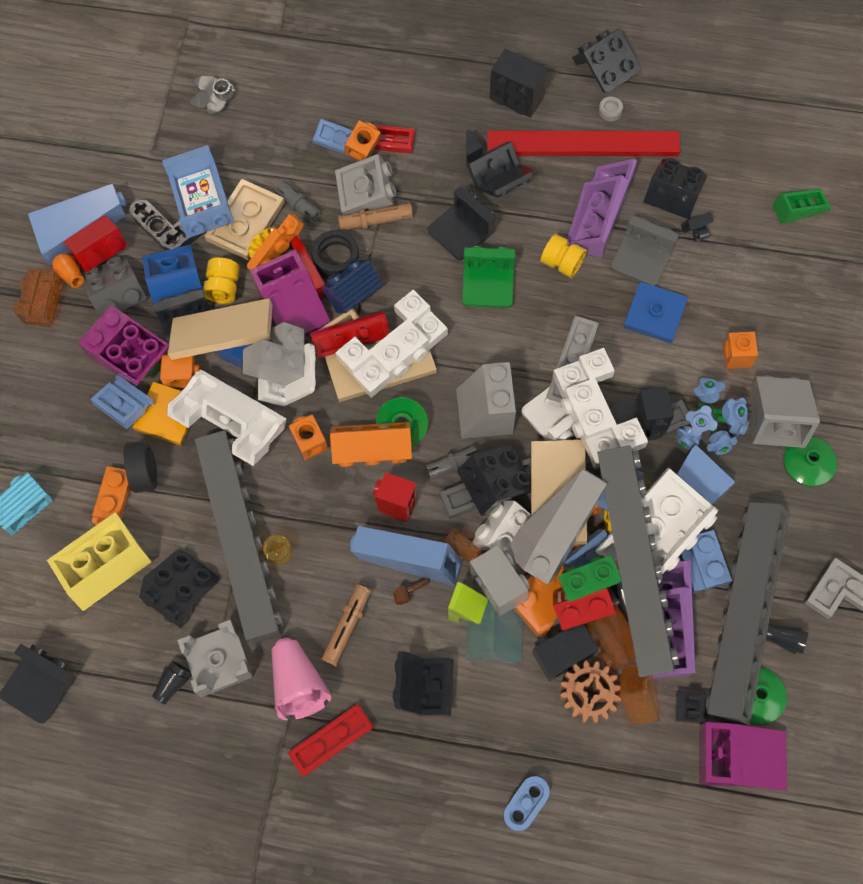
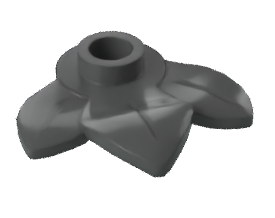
M209 75L195 78L193 80L194 84L200 91L189 103L197 109L207 108L209 115L217 114L225 108L226 102L234 96V86L224 78L216 79L214 76Z

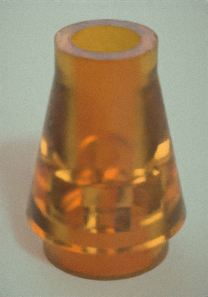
M455 528L451 530L442 542L448 543L461 559L469 563L483 553L462 530L458 531Z

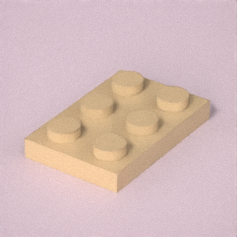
M241 179L228 199L234 222L207 231L205 239L207 242L249 261L248 247L251 240L260 231L271 226L285 201L283 197Z

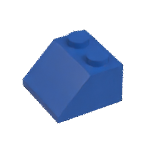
M191 244L142 256L145 279L153 303L159 302L165 297L182 295L189 290L202 289Z

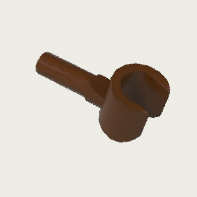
M424 578L409 586H399L394 593L396 605L410 602L409 593L429 584L428 579Z

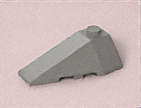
M584 469L581 470L519 528L507 552L524 571L546 584L552 582L560 572L608 483Z

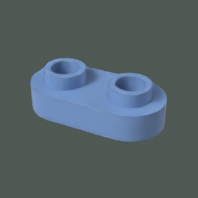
M532 776L522 783L504 810V822L508 828L513 831H523L531 825L549 797V786L544 779ZM531 787L539 789L540 794L538 797L533 798L530 796L529 789ZM514 811L522 812L523 820L521 822L514 821L512 817Z

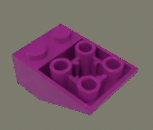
M296 249L250 270L254 285L262 300L270 298L272 302V320L275 326L285 322L303 328L305 336L330 323L328 315Z
M112 305L78 342L88 357L105 369L135 385H138L169 349V344Z
M703 723L699 726V785L787 791L786 732L738 724Z

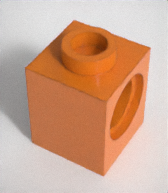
M359 120L345 144L344 153L358 161L369 158L379 141L380 131L369 122L363 123ZM365 137L369 140V143L361 144L357 139Z
M755 332L728 334L723 344L726 369L752 367L758 357Z
M163 355L160 380L165 386L174 389H185L192 377L201 370V366L196 363L193 356L171 360L169 355Z
M313 415L308 417L301 416L295 419L293 424L289 425L291 434L304 460L328 450L326 440ZM305 432L314 433L310 439L301 438Z

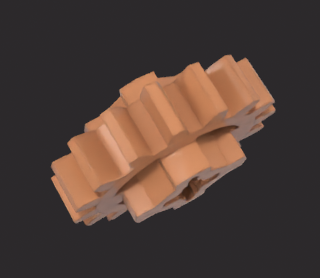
M584 661L583 669H580L575 664L572 667L574 674L565 673L564 677L568 682H561L560 687L566 690V692L560 694L559 697L563 700L567 699V703L563 708L564 710L570 708L573 710L571 718L574 719L579 714L582 716L581 723H585L588 718H591L593 724H597L598 716H601L605 721L609 718L607 710L615 713L617 710L613 703L621 701V697L615 695L616 692L621 690V686L613 684L617 679V675L610 677L607 675L609 672L608 666L600 670L599 662L596 661L593 667H589V663ZM589 674L586 681L582 683L574 682L578 677ZM600 678L606 683L608 689L603 688L599 682ZM593 681V692L597 695H594L588 703V693L583 690H587ZM572 695L578 697L582 704L581 707L575 703ZM598 702L606 703L603 708L592 711L594 704Z

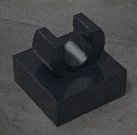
M710 212L682 223L683 234L692 231L695 242L710 237L706 226L714 222L712 214Z
M677 692L675 722L705 723L706 694Z

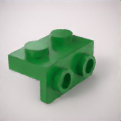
M603 555L594 557L588 561L587 565L579 568L578 566L569 567L558 576L561 588L569 602L621 582V577L611 555L607 557Z

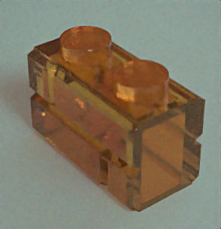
M29 269L27 271L26 277H23L20 283L22 291L20 300H16L14 306L15 314L22 323L43 327L52 326L63 284L58 273L38 269Z
M616 604V614L585 624L594 642L598 644L602 651L599 656L606 667H612L614 672L636 660L630 626Z

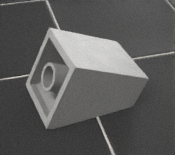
M510 362L483 364L456 389L461 439L513 434L516 409Z
M769 375L756 376L750 389L752 444L806 448L820 423L809 380H800L796 377L786 379L774 378Z

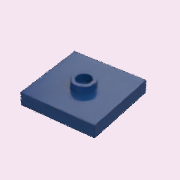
M640 281L623 328L672 344L688 297Z

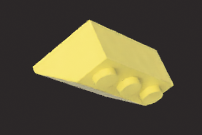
M116 512L47 560L68 596L82 611L151 563L147 554Z

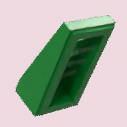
M821 188L783 193L773 203V209L781 224L814 216L831 209Z

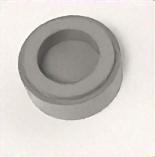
M610 96L600 102L599 115L602 119L616 121L621 117L623 103L620 99Z

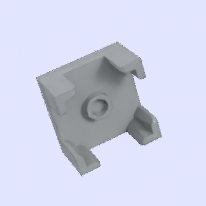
M231 620L218 624L220 630L197 639L190 635L177 640L181 653L187 659L193 677L190 681L194 693L199 697L207 696L253 677L237 628Z

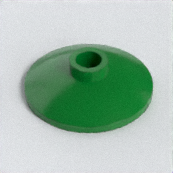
M396 397L388 400L379 409L376 424L398 423L397 419L403 416L407 419V422H410L411 446L419 443L425 436L428 428V417L425 409L420 403L408 397Z
M812 436L806 448L787 447L784 452L783 462L788 475L801 485L809 487L823 485L836 472V454L832 447L820 438ZM809 455H814L817 461H811Z
M760 668L756 691L758 689L763 690L765 698L760 699L755 694L750 723L767 724L779 718L783 713L787 703V693L783 682L776 674L770 670Z

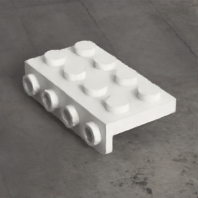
M669 468L650 487L647 495L642 496L644 507L649 506L652 523H648L649 535L655 534L658 551H653L655 563L660 562L662 574L666 570L671 571L680 560L678 556L685 549L689 550L698 541L697 535L703 528L708 529L717 519L715 515L718 512V509L706 501ZM611 532L597 547L595 552L604 557L611 555L619 572L613 534Z

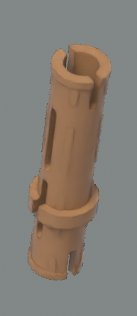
M409 202L375 210L364 211V209H361L357 213L339 215L338 222L341 231L355 228L368 229V226L411 219L413 214Z
M356 584V588L347 606H343L341 619L321 657L322 661L337 667V663L357 621L362 619V610L369 595L372 593L370 589ZM344 628H346L345 631H344V633H343V635H342V637H341V639H340V641H339V643H338V645H337V642H338V640H339V638H340V636H341V634H342Z

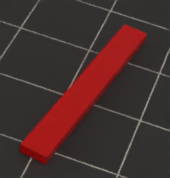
M487 131V151L509 141L512 143L516 156L679 157L680 154L679 131Z

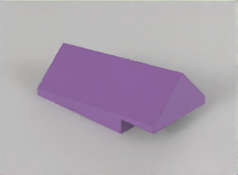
M630 159L598 166L593 181L584 183L567 238L569 246L577 244L587 250L586 254L602 258L632 182L637 160Z
M686 560L678 562L671 571L666 570L659 584L660 591L665 590L667 595L668 607L664 608L665 618H671L674 636H669L671 648H677L679 665H675L676 671L645 676V678L688 677L695 674L691 561Z

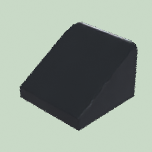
M470 130L466 131V162L482 154V145Z

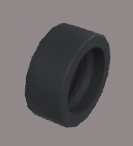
M330 230L322 233L315 239L312 245L314 266L325 278L337 272L341 274L346 269L345 265L356 258L359 259V248L355 238L341 230ZM331 245H343L349 249L350 258L340 265H328L322 261L321 253Z
M144 440L125 444L123 451L124 466L131 490L134 493L155 490L157 487V470L149 442Z

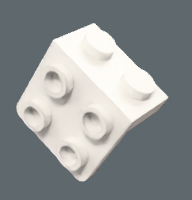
M309 343L304 345V377L286 386L258 378V400L284 407L313 393L316 385L314 345Z
M549 387L523 406L522 415L545 441L570 440L573 437V420L570 414L566 415L563 408L545 403Z
M502 501L490 513L485 523L477 529L475 539L471 544L478 550L489 551L499 546L504 553L508 550L519 528L531 518V514L515 501ZM513 559L515 563L514 570L524 575L526 571Z

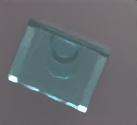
M489 601L480 624L467 621L466 661L521 663L522 618L514 609L499 617Z

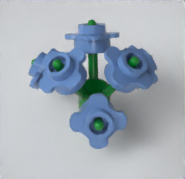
M701 378L699 381L700 385L694 389V394L705 404L699 403L696 406V411H689L686 414V420L691 423L692 428L689 426H684L682 429L678 428L676 430L677 442L688 450L692 449L695 445H699V441L702 439V432L711 430L713 435L708 439L707 451H713L716 455L726 454L737 443V436L739 434L744 435L749 428L747 402L744 398H739L736 401L728 399L722 409H716L711 403L719 400L720 392L725 390V384L714 379ZM717 421L728 424L727 431H718Z

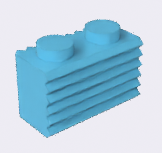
M28 472L15 477L11 481L10 487L3 493L0 492V526L11 536L15 535L28 521H31L41 510H44L45 507L53 502V499Z

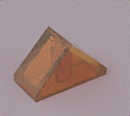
M637 666L622 669L620 697L631 725L660 721L652 675L639 677Z

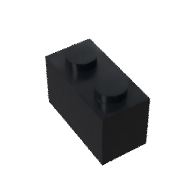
M584 624L563 631L560 627L558 629L559 634L552 638L546 635L535 642L536 647L533 648L532 654L549 682L572 669L575 664L579 665L596 655L599 651L598 646Z

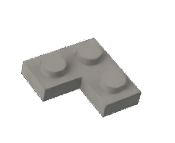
M837 558L832 560L805 601L806 605L827 619L832 617L843 598L863 611V575Z

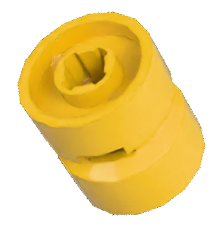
M555 233L547 243L540 262L552 269L558 266L559 272L569 278H573L579 270L587 250L577 244L569 246L568 239Z
M219 257L208 261L206 277L209 280L204 281L203 292L207 300L220 304L234 302L237 290L235 283L238 281L240 272L239 264L233 260Z

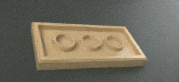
M270 298L173 318L168 349L170 359L174 360L254 344L261 339L270 340L272 302Z
M381 340L366 344L364 346L368 350H370ZM430 350L420 362L415 361L409 366L405 375L401 378L396 377L383 389L437 373ZM336 354L325 357L339 402L367 394L348 370L337 360Z
M582 440L531 441V517L581 470H586V449ZM587 522L574 545L587 544Z

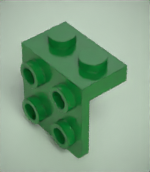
M481 246L464 247L462 297L464 306L510 308L512 306L515 249H508L507 247H497L496 249L483 248Z

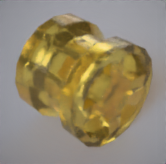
M282 535L270 536L263 545L266 558L275 566L285 565L292 558V547L289 541Z

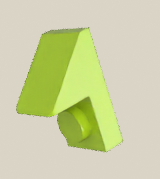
M457 582L448 607V620L459 623L461 618L480 624L488 599L468 586Z

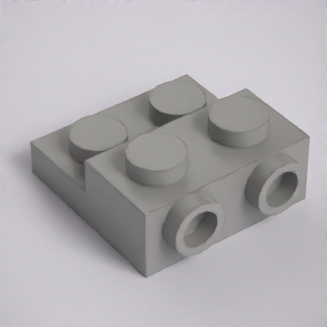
M379 154L335 170L341 212L344 215L359 212L361 209L375 210L393 205L392 197L396 196V190L393 183L389 181V176L393 174L389 162H385Z

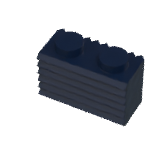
M356 258L345 265L346 269L341 274L337 272L326 279L328 283L322 286V290L336 313L346 314L383 286L381 279L369 260H359Z

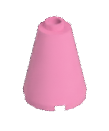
M291 638L278 640L271 650L275 711L278 718L288 720L287 715H295L296 719H301L322 710L325 707L324 701L326 699L329 702L331 701L330 691L298 641L291 640Z

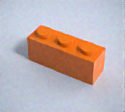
M410 422L331 427L332 464L350 467L357 462H365L366 465H377L381 461L389 460L392 463L399 464L407 462V459H412Z

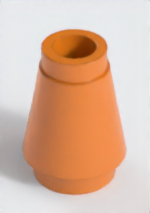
M62 253L53 259V272L73 288H78L83 284L84 278L73 256Z

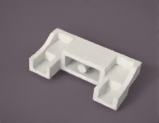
M414 290L394 305L395 313L404 322L373 348L368 350L354 337L336 352L337 360L348 370L371 398L396 377L401 378L405 375L409 366L415 361L420 362L427 356L428 351L448 335V328L431 312L430 306Z
M604 348L582 355L577 362L554 369L553 378L563 398L561 400L562 408L566 415L570 414L573 420L572 430L576 438H581L594 469L600 467L598 451L631 445L633 451L645 448L648 443L637 418L617 425L597 383L613 377L615 372Z
M203 370L198 371L185 389L168 404L167 416L187 428L200 417H203L234 435L237 439L233 442L232 454L252 466L269 451L270 443L285 429L286 424L285 417Z

